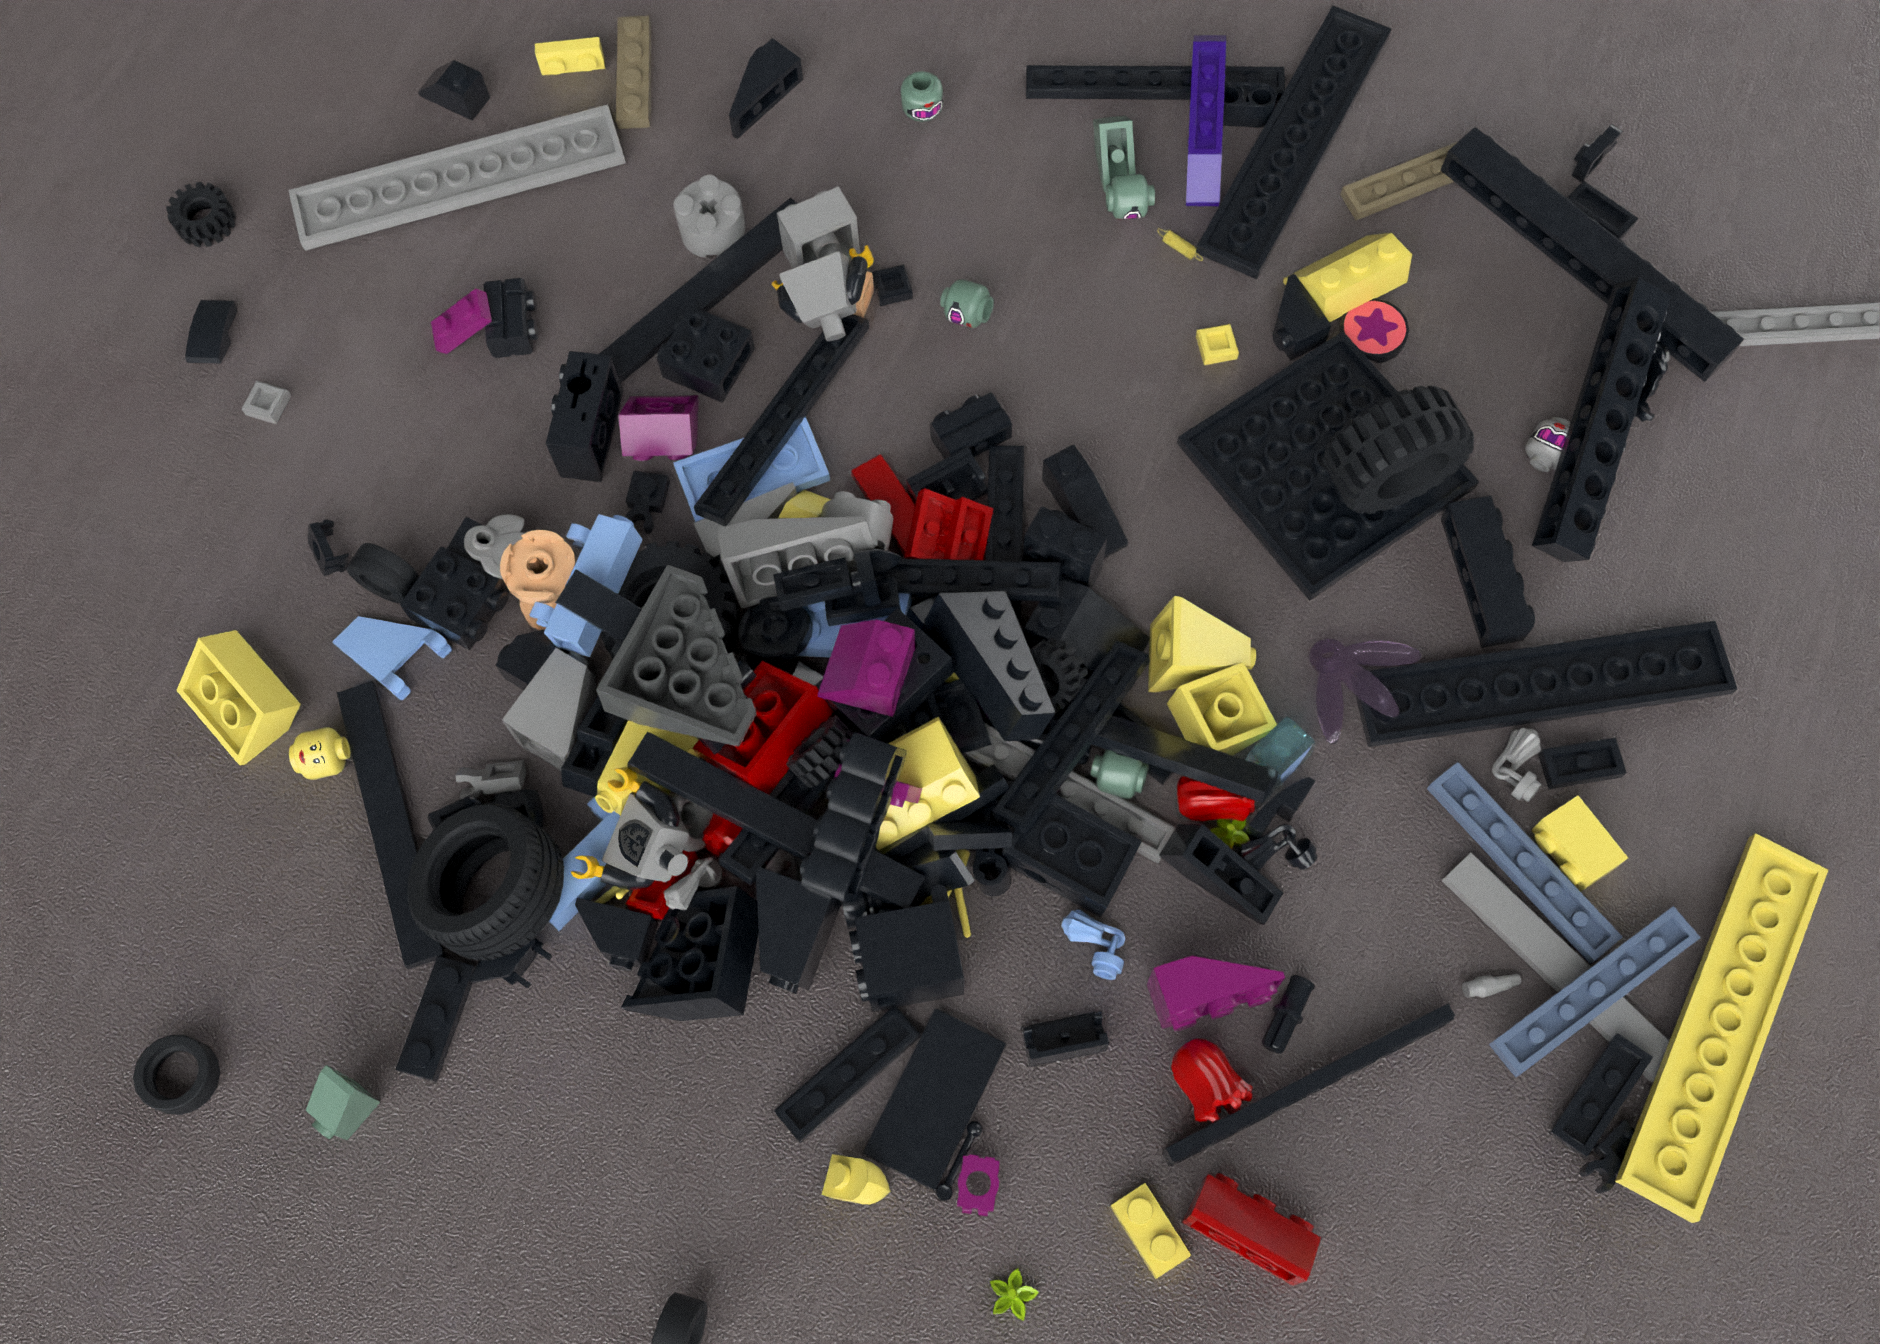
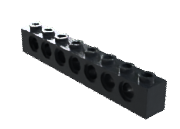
M1639 277L1613 286L1532 543L1533 547L1563 562L1589 560L1595 548L1597 533L1606 513V504L1611 488L1616 481V472L1620 459L1627 445L1626 440L1632 421L1637 413V405L1642 388L1647 381V372L1652 356L1657 349V340L1662 324L1667 316L1671 295Z

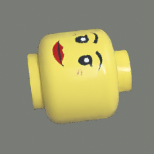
M330 727L302 732L295 738L294 744L289 748V758L294 771L301 773L306 779L310 780L339 774L345 767L346 759L350 758L351 755L348 740L345 737H340L336 730Z

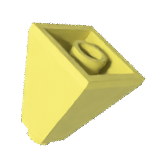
M1174 596L1150 624L1148 692L1156 693L1177 689L1181 685L1244 662L1247 669H1252L1256 661V649L1251 647V638L1186 599Z
M628 720L598 780L597 795L595 796L597 804L608 813L615 811L621 816L630 793H636L631 790L622 792L612 791L607 782L614 779L624 785L625 779L623 775L617 773L614 769L628 767L629 760L647 731L699 758V755L692 749L698 739L689 735L640 725ZM636 773L637 781L643 783L645 780L668 794L671 792V790Z

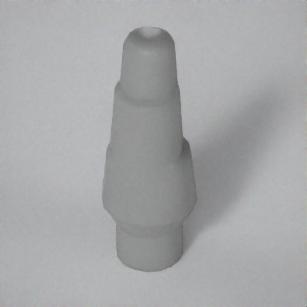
M1518 974L1496 977L1491 975L1477 976L1473 981L1464 982L1462 990L1467 998L1475 996L1485 998L1520 985L1522 980Z

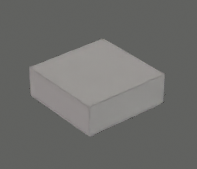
M256 381L241 410L247 416L277 424L291 398V394L286 389Z

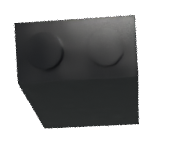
M758 867L756 872L760 971L771 976L769 984L795 994H797L799 987L809 990L842 902L802 886L800 881Z

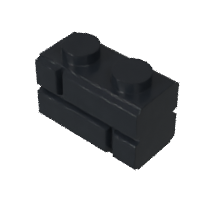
M522 278L505 279L504 282L501 280L485 282L483 287L484 292L487 293L492 319L485 326V338L492 357L501 358L510 357L512 354L516 356L531 354L533 352V340H538L537 323L535 319H531V311L537 310L534 290H528L525 280Z
M990 392L982 397L974 395L964 402L963 407L953 412L945 410L935 416L933 422L930 423V437L939 453L941 452L943 459L967 447L971 451L972 456L975 457L989 450V445H998L1012 438V423L993 393Z

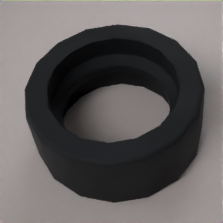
M169 1035L157 1039L148 1046L136 1062L133 1075L135 1092L144 1104L155 1110L167 1114L183 1115L197 1110L210 1099L218 1085L220 1068L218 1058L209 1046L186 1035ZM178 1051L194 1055L199 1069L197 1079L191 1089L178 1098H167L161 1095L157 1090L156 1077L163 1061Z
M676 1292L673 1293L662 1310L651 1344H700L706 1323L707 1303Z

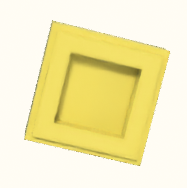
M1230 324L1197 330L1196 339L1204 365L1236 360L1238 358L1239 352Z

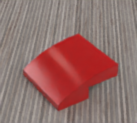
M926 488L918 491L904 558L983 560L993 508L965 497L955 500Z

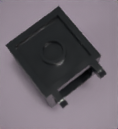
M935 885L932 888V904L855 918L857 930L849 931L855 963L863 964V969L856 970L857 982L862 1002L869 1001L872 1012L891 1009L894 1005L901 1007L964 995V975L948 894L943 885Z

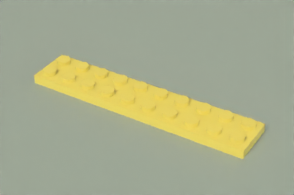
M1756 833L1747 840L1615 1182L1691 1223L1699 1222L1828 873V869Z

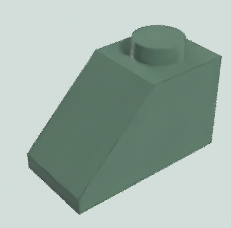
M1125 115L1093 119L1095 154L1104 192H1106V185L1111 184L1115 176L1136 174L1132 120Z
M325 1065L320 1071L306 1111L316 1119L311 1125L324 1137L331 1140L335 1135L348 1141L378 1106L380 1101L352 1077Z

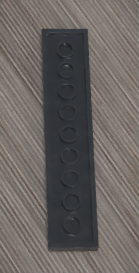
M1332 6L1199 241L1196 253L1258 279L1387 43L1392 28Z
M1716 621L1356 672L1351 677L1368 747L1729 695L1738 689Z

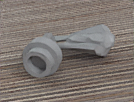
M1523 727L1511 732L1505 750L1493 764L1492 773L1497 779L1506 780L1515 787L1511 794L1519 801L1523 798L1529 802L1542 784L1537 781L1538 776L1531 771H1528L1524 777L1516 773V771L1525 761L1540 752L1541 748L1537 731ZM1506 759L1512 763L1510 768L1501 767Z
M712 857L701 860L697 859L690 874L664 891L666 905L672 910H687L697 888L705 891L716 888L722 880V870L719 863L713 860Z

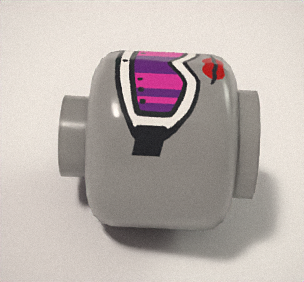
M1552 417L1551 420H1542L1538 423L1525 444L1526 454L1530 457V464L1534 468L1543 472H1549L1550 469L1556 470L1571 422L1560 417Z

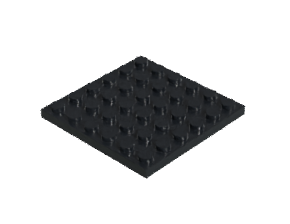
M1343 331L1178 437L1177 441L1179 447L1309 601L1446 509L1449 503L1456 502L1473 491L1479 483L1467 467L1461 464L1453 475H1449L1444 479V482L1427 490V493L1420 497L1410 499L1409 502L1403 505L1393 506L1386 511L1378 510L1376 513L1371 514L1366 512L1363 514L1358 513L1347 507L1324 466L1325 447L1327 443L1331 442V437L1336 431H1340L1347 421L1357 417L1359 412L1365 408L1376 405L1377 401L1396 395L1398 391Z

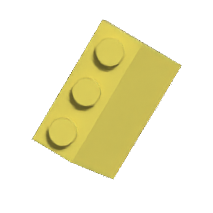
M1392 233L1367 235L1293 274L1297 276L1327 320L1332 322L1350 310L1407 283L1412 253ZM1288 276L1285 277L1283 280V283L1285 285L1287 283Z
M237 630L198 638L176 690L240 766L247 764L286 733L301 705Z
M939 717L888 743L907 750L898 781L922 788L918 804L905 801L903 808L890 804L880 826L876 843L878 850L980 797L975 774Z

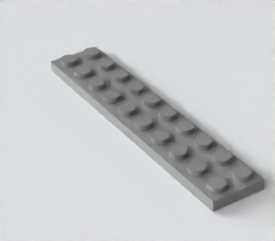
M607 104L288 191L300 243L306 251L622 165L626 162Z

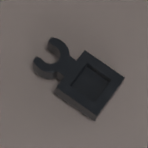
M1611 124L1591 145L1585 143L1574 158L1577 165L1571 176L1583 182L1602 162L1604 156L1617 144L1616 139L1623 131Z
M633 471L625 501L627 507L632 508V510L627 513L625 518L633 523L638 520H644L646 534H650L654 529L651 513H662L670 484L668 476Z
M1625 1119L1617 1122L1594 1146L1593 1150L1600 1159L1584 1164L1579 1171L1582 1177L1589 1176L1594 1170L1601 1174L1602 1182L1595 1189L1598 1194L1607 1192L1614 1187L1616 1174L1618 1175L1635 1129Z

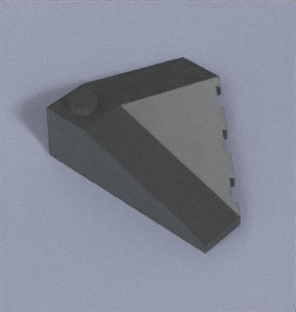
M667 565L596 689L605 712L640 725L740 747L757 714L752 699H746L740 682L743 681L741 672L733 653H727L722 640L725 633L715 608L710 609L704 596L708 592L702 577Z

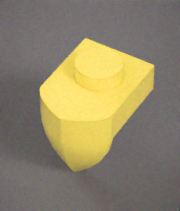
M832 1154L822 1195L832 1199L870 1205L879 1202L890 1193L886 1176L874 1163L864 1159Z

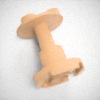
M534 530L521 535V540L517 541L513 546L510 543L504 550L500 561V573L509 591L520 599V608L528 624L533 628L543 630L546 627L538 625L536 623L538 619L529 615L534 603L540 602L555 609L557 605L555 602L563 591L577 562V558L570 545L557 533L548 530Z

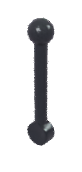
M971 1121L967 1125L968 1135L945 1183L938 1186L936 1190L937 1197L942 1201H947L952 1197L951 1187L962 1166L963 1155L967 1156L975 1137L981 1135L983 1127L978 1121Z

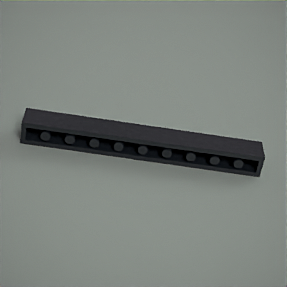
M1474 127L1448 151L1440 171L1606 304L1609 302L1615 284L1638 277L1671 295L1667 316L1662 324L1661 336L1657 344L1663 349H1668L1671 356L1702 381L1706 382L1743 342L1744 338L1736 333L1734 328L1722 322L1705 305L1689 296L1677 283L1670 281L1656 270L1649 261L1642 259L1627 247L1621 239L1613 236L1597 220L1585 214L1569 198L1561 195L1547 184L1541 176L1533 173L1517 157L1509 154L1495 143L1490 136L1485 135L1478 128Z

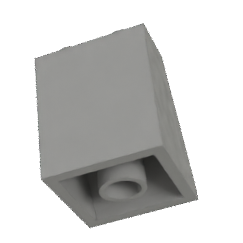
M555 648L502 721L521 747L561 771L562 765L578 740L577 730L598 696L596 691L598 686L594 681L596 676L587 668L589 663L582 656L573 651L566 654Z

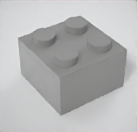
M839 186L828 191L819 192L814 197L801 203L789 205L777 213L783 253L792 268L837 251L842 252L851 261L852 259L849 254L851 248H855L857 254H860L857 216Z

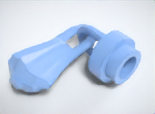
M1072 910L1066 917H1063L1061 926L1064 934L1067 935L1070 941L1090 942L1108 947L1107 952H1095L1091 964L1094 967L1093 973L1096 976L1107 980H1115L1116 975L1121 974L1124 961L1114 955L1115 950L1124 945V933L1118 928L1105 925L1093 919L1082 910ZM1104 931L1114 934L1111 941L1102 938Z

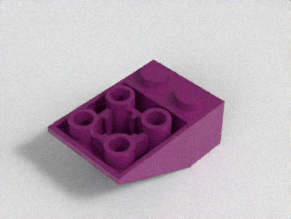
M1189 956L1154 967L1146 985L1162 1029L1173 1026L1174 1031H1180L1196 1025V1019L1210 1014L1212 1019H1218L1234 1012L1233 1007L1247 1002L1249 1008L1271 1001L1270 996L1278 992L1277 988L1285 979V975L1282 971Z

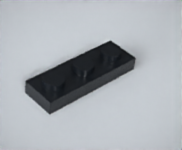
M437 956L396 1066V1071L437 1083L473 984L468 979L475 966Z
M1616 1033L1549 1131V1134L1583 1158L1588 1157L1653 1059V1056Z

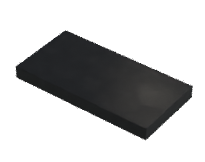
M935 1008L863 1151V1155L935 1192L1002 1056L1006 1043Z

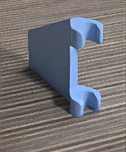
M358 616L332 641L335 646L385 686L399 700H404L410 694L411 689L394 673L424 643L441 658H445L452 651V647L447 643L446 639L432 629Z

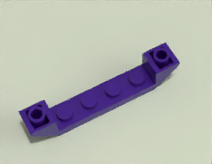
M1194 35L1186 206H1220L1226 35Z

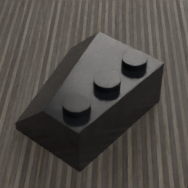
M735 886L695 892L687 910H672L669 908L654 937L657 941L654 952L649 962H642L636 974L641 977L633 996L626 995L621 1008L627 1011L676 1021L744 1015L759 933L757 900Z

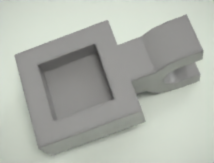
M524 760L487 764L485 769L474 770L472 768L458 769L455 775L456 781H466L473 786L471 788H463L460 793V799L466 796L477 798L481 790H483V794L496 793L497 795L504 792L515 793L522 790L526 777Z

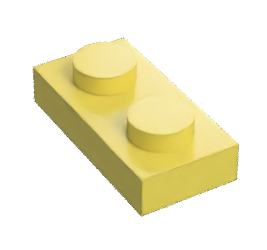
M599 37L535 44V55L542 75H558L561 73L605 69V57Z
M1146 1183L1110 1206L1155 1279L1191 1256Z

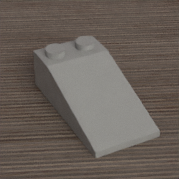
M866 516L752 519L717 529L721 560L741 609L761 604L760 601L768 597H777L773 574L845 557L850 579H852L851 572L858 571L854 553L876 549Z

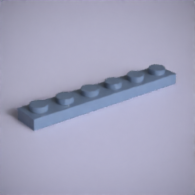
M1459 762L1428 786L1427 790L1589 964L1596 961L1623 937Z
M1674 906L1491 1042L1489 1044L1490 1047L1516 1078L1701 937Z

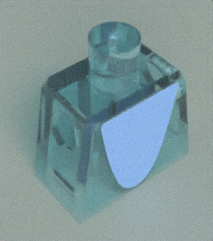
M1286 716L1249 752L1245 760L1279 771L1277 782L1267 798L1312 755L1315 741L1291 718Z

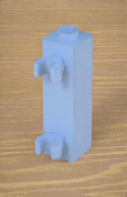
M598 514L591 530L572 523L566 537L574 540L572 545L582 551L569 579L577 569L618 594L643 540L634 528V523L620 515H614L611 518ZM535 602L529 614L530 617L538 619L536 622L538 625L546 627L544 634L556 647L590 657L602 631L558 604L554 609L546 604Z
M595 797L587 805L601 822L563 858V889L558 906L549 921L558 931L578 913L575 906L577 898L590 901L606 885V883L600 882V877L577 879L571 874V871H579L585 874L588 870L586 861L576 859L575 857L593 856L599 861L600 866L605 867L606 865L602 858L620 815L615 811L612 813L604 811L597 804Z

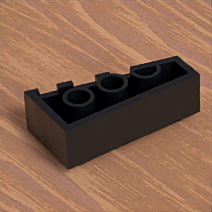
M1006 591L939 593L924 622L930 631L936 630L942 639L941 648L950 657L953 656L962 669L960 676L967 687L971 686L977 691L981 697L979 701L980 706L1004 742L1038 739L1054 716L1055 710Z

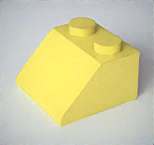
M1244 662L1179 686L1167 702L1185 740L1232 756L1278 728Z

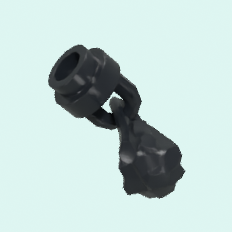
M1288 824L1280 825L1266 835L1242 844L1238 850V855L1256 870L1262 869L1267 861L1286 845L1290 847L1285 853V858L1293 867L1303 870L1310 867L1317 860L1316 847L1311 840L1303 838L1297 841L1295 839V829ZM1282 832L1284 839L1276 843L1273 838Z

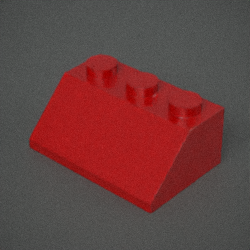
M761 661L753 671L757 677L743 689L747 698L752 699L757 714L740 747L725 744L718 753L713 754L698 740L692 749L709 764L769 795L789 770L786 763L796 747L800 746L804 738H808L815 728L817 729L822 722H826L833 711L824 698L818 697L819 690L816 686Z
M1217 1173L1215 1177L1208 1174L1203 1179L1182 1223L1292 1286L1306 1282L1311 1273L1321 1240L1320 1236L1312 1232L1314 1226L1295 1215H1291L1289 1219L1274 1211L1276 1205L1258 1194H1254L1252 1198L1237 1190L1239 1187L1237 1182L1223 1174Z

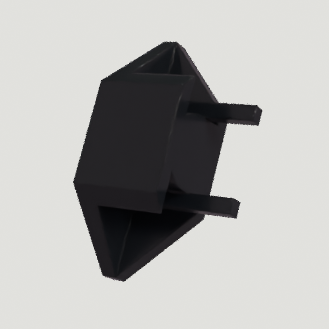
M534 938L527 945L509 955L493 960H480L468 981L478 983L503 978L511 985L519 982L529 989L532 984L521 976L538 954L549 961L553 956L542 949V942Z

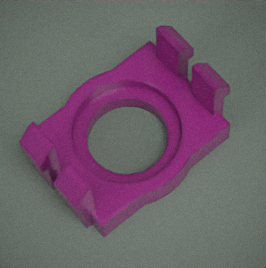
M963 1155L962 1170L958 1178L959 1193L957 1207H962V1213L972 1214V1209L978 1210L979 1216L988 1217V1211L994 1212L995 1196L999 1188L998 1173L1000 1161L992 1157H985L984 1159L979 1158L978 1155ZM976 1171L987 1174L991 1182L989 1191L982 1196L971 1194L966 1186L968 1176Z

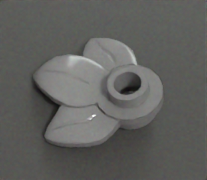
M511 514L499 515L492 518L486 526L480 525L471 528L464 538V547L467 553L472 558L481 561L484 570L488 574L503 579L500 573L501 557L510 543L513 546L522 539L521 535L525 534L521 532L524 526V519ZM477 539H485L489 543L481 544Z

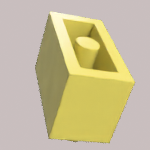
M1579 795L1541 819L1531 830L1535 834V841L1539 848L1553 857L1560 866L1559 870L1580 892L1628 859L1627 855Z

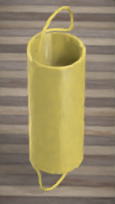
M1171 230L1162 236L1164 243L1188 259H1192L1194 256L1196 258L1195 254H1198L1196 253L1197 248Z

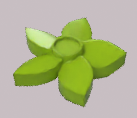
M1216 819L1218 827L1210 830L1231 849L1234 845L1241 847L1242 844L1250 841L1248 835L1243 831L1246 819L1245 821L1232 820V822L1229 819Z
M1017 1268L1010 1274L1008 1284L1001 1280L990 1281L993 1291L1001 1296L995 1302L993 1314H1002L1011 1307L1015 1317L1024 1321L1026 1309L1023 1302L1033 1300L1039 1292L1031 1286H1022V1276Z

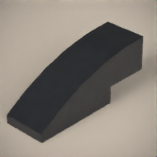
M597 696L577 730L578 740L561 767L562 784L564 787L593 797L597 795L598 780L628 722L624 718L605 712L599 696Z

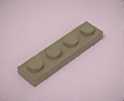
M649 15L618 17L616 123L618 129L650 127L651 116Z
M1456 143L1344 186L1340 195L1354 219L1359 220L1454 182L1440 170L1448 151Z

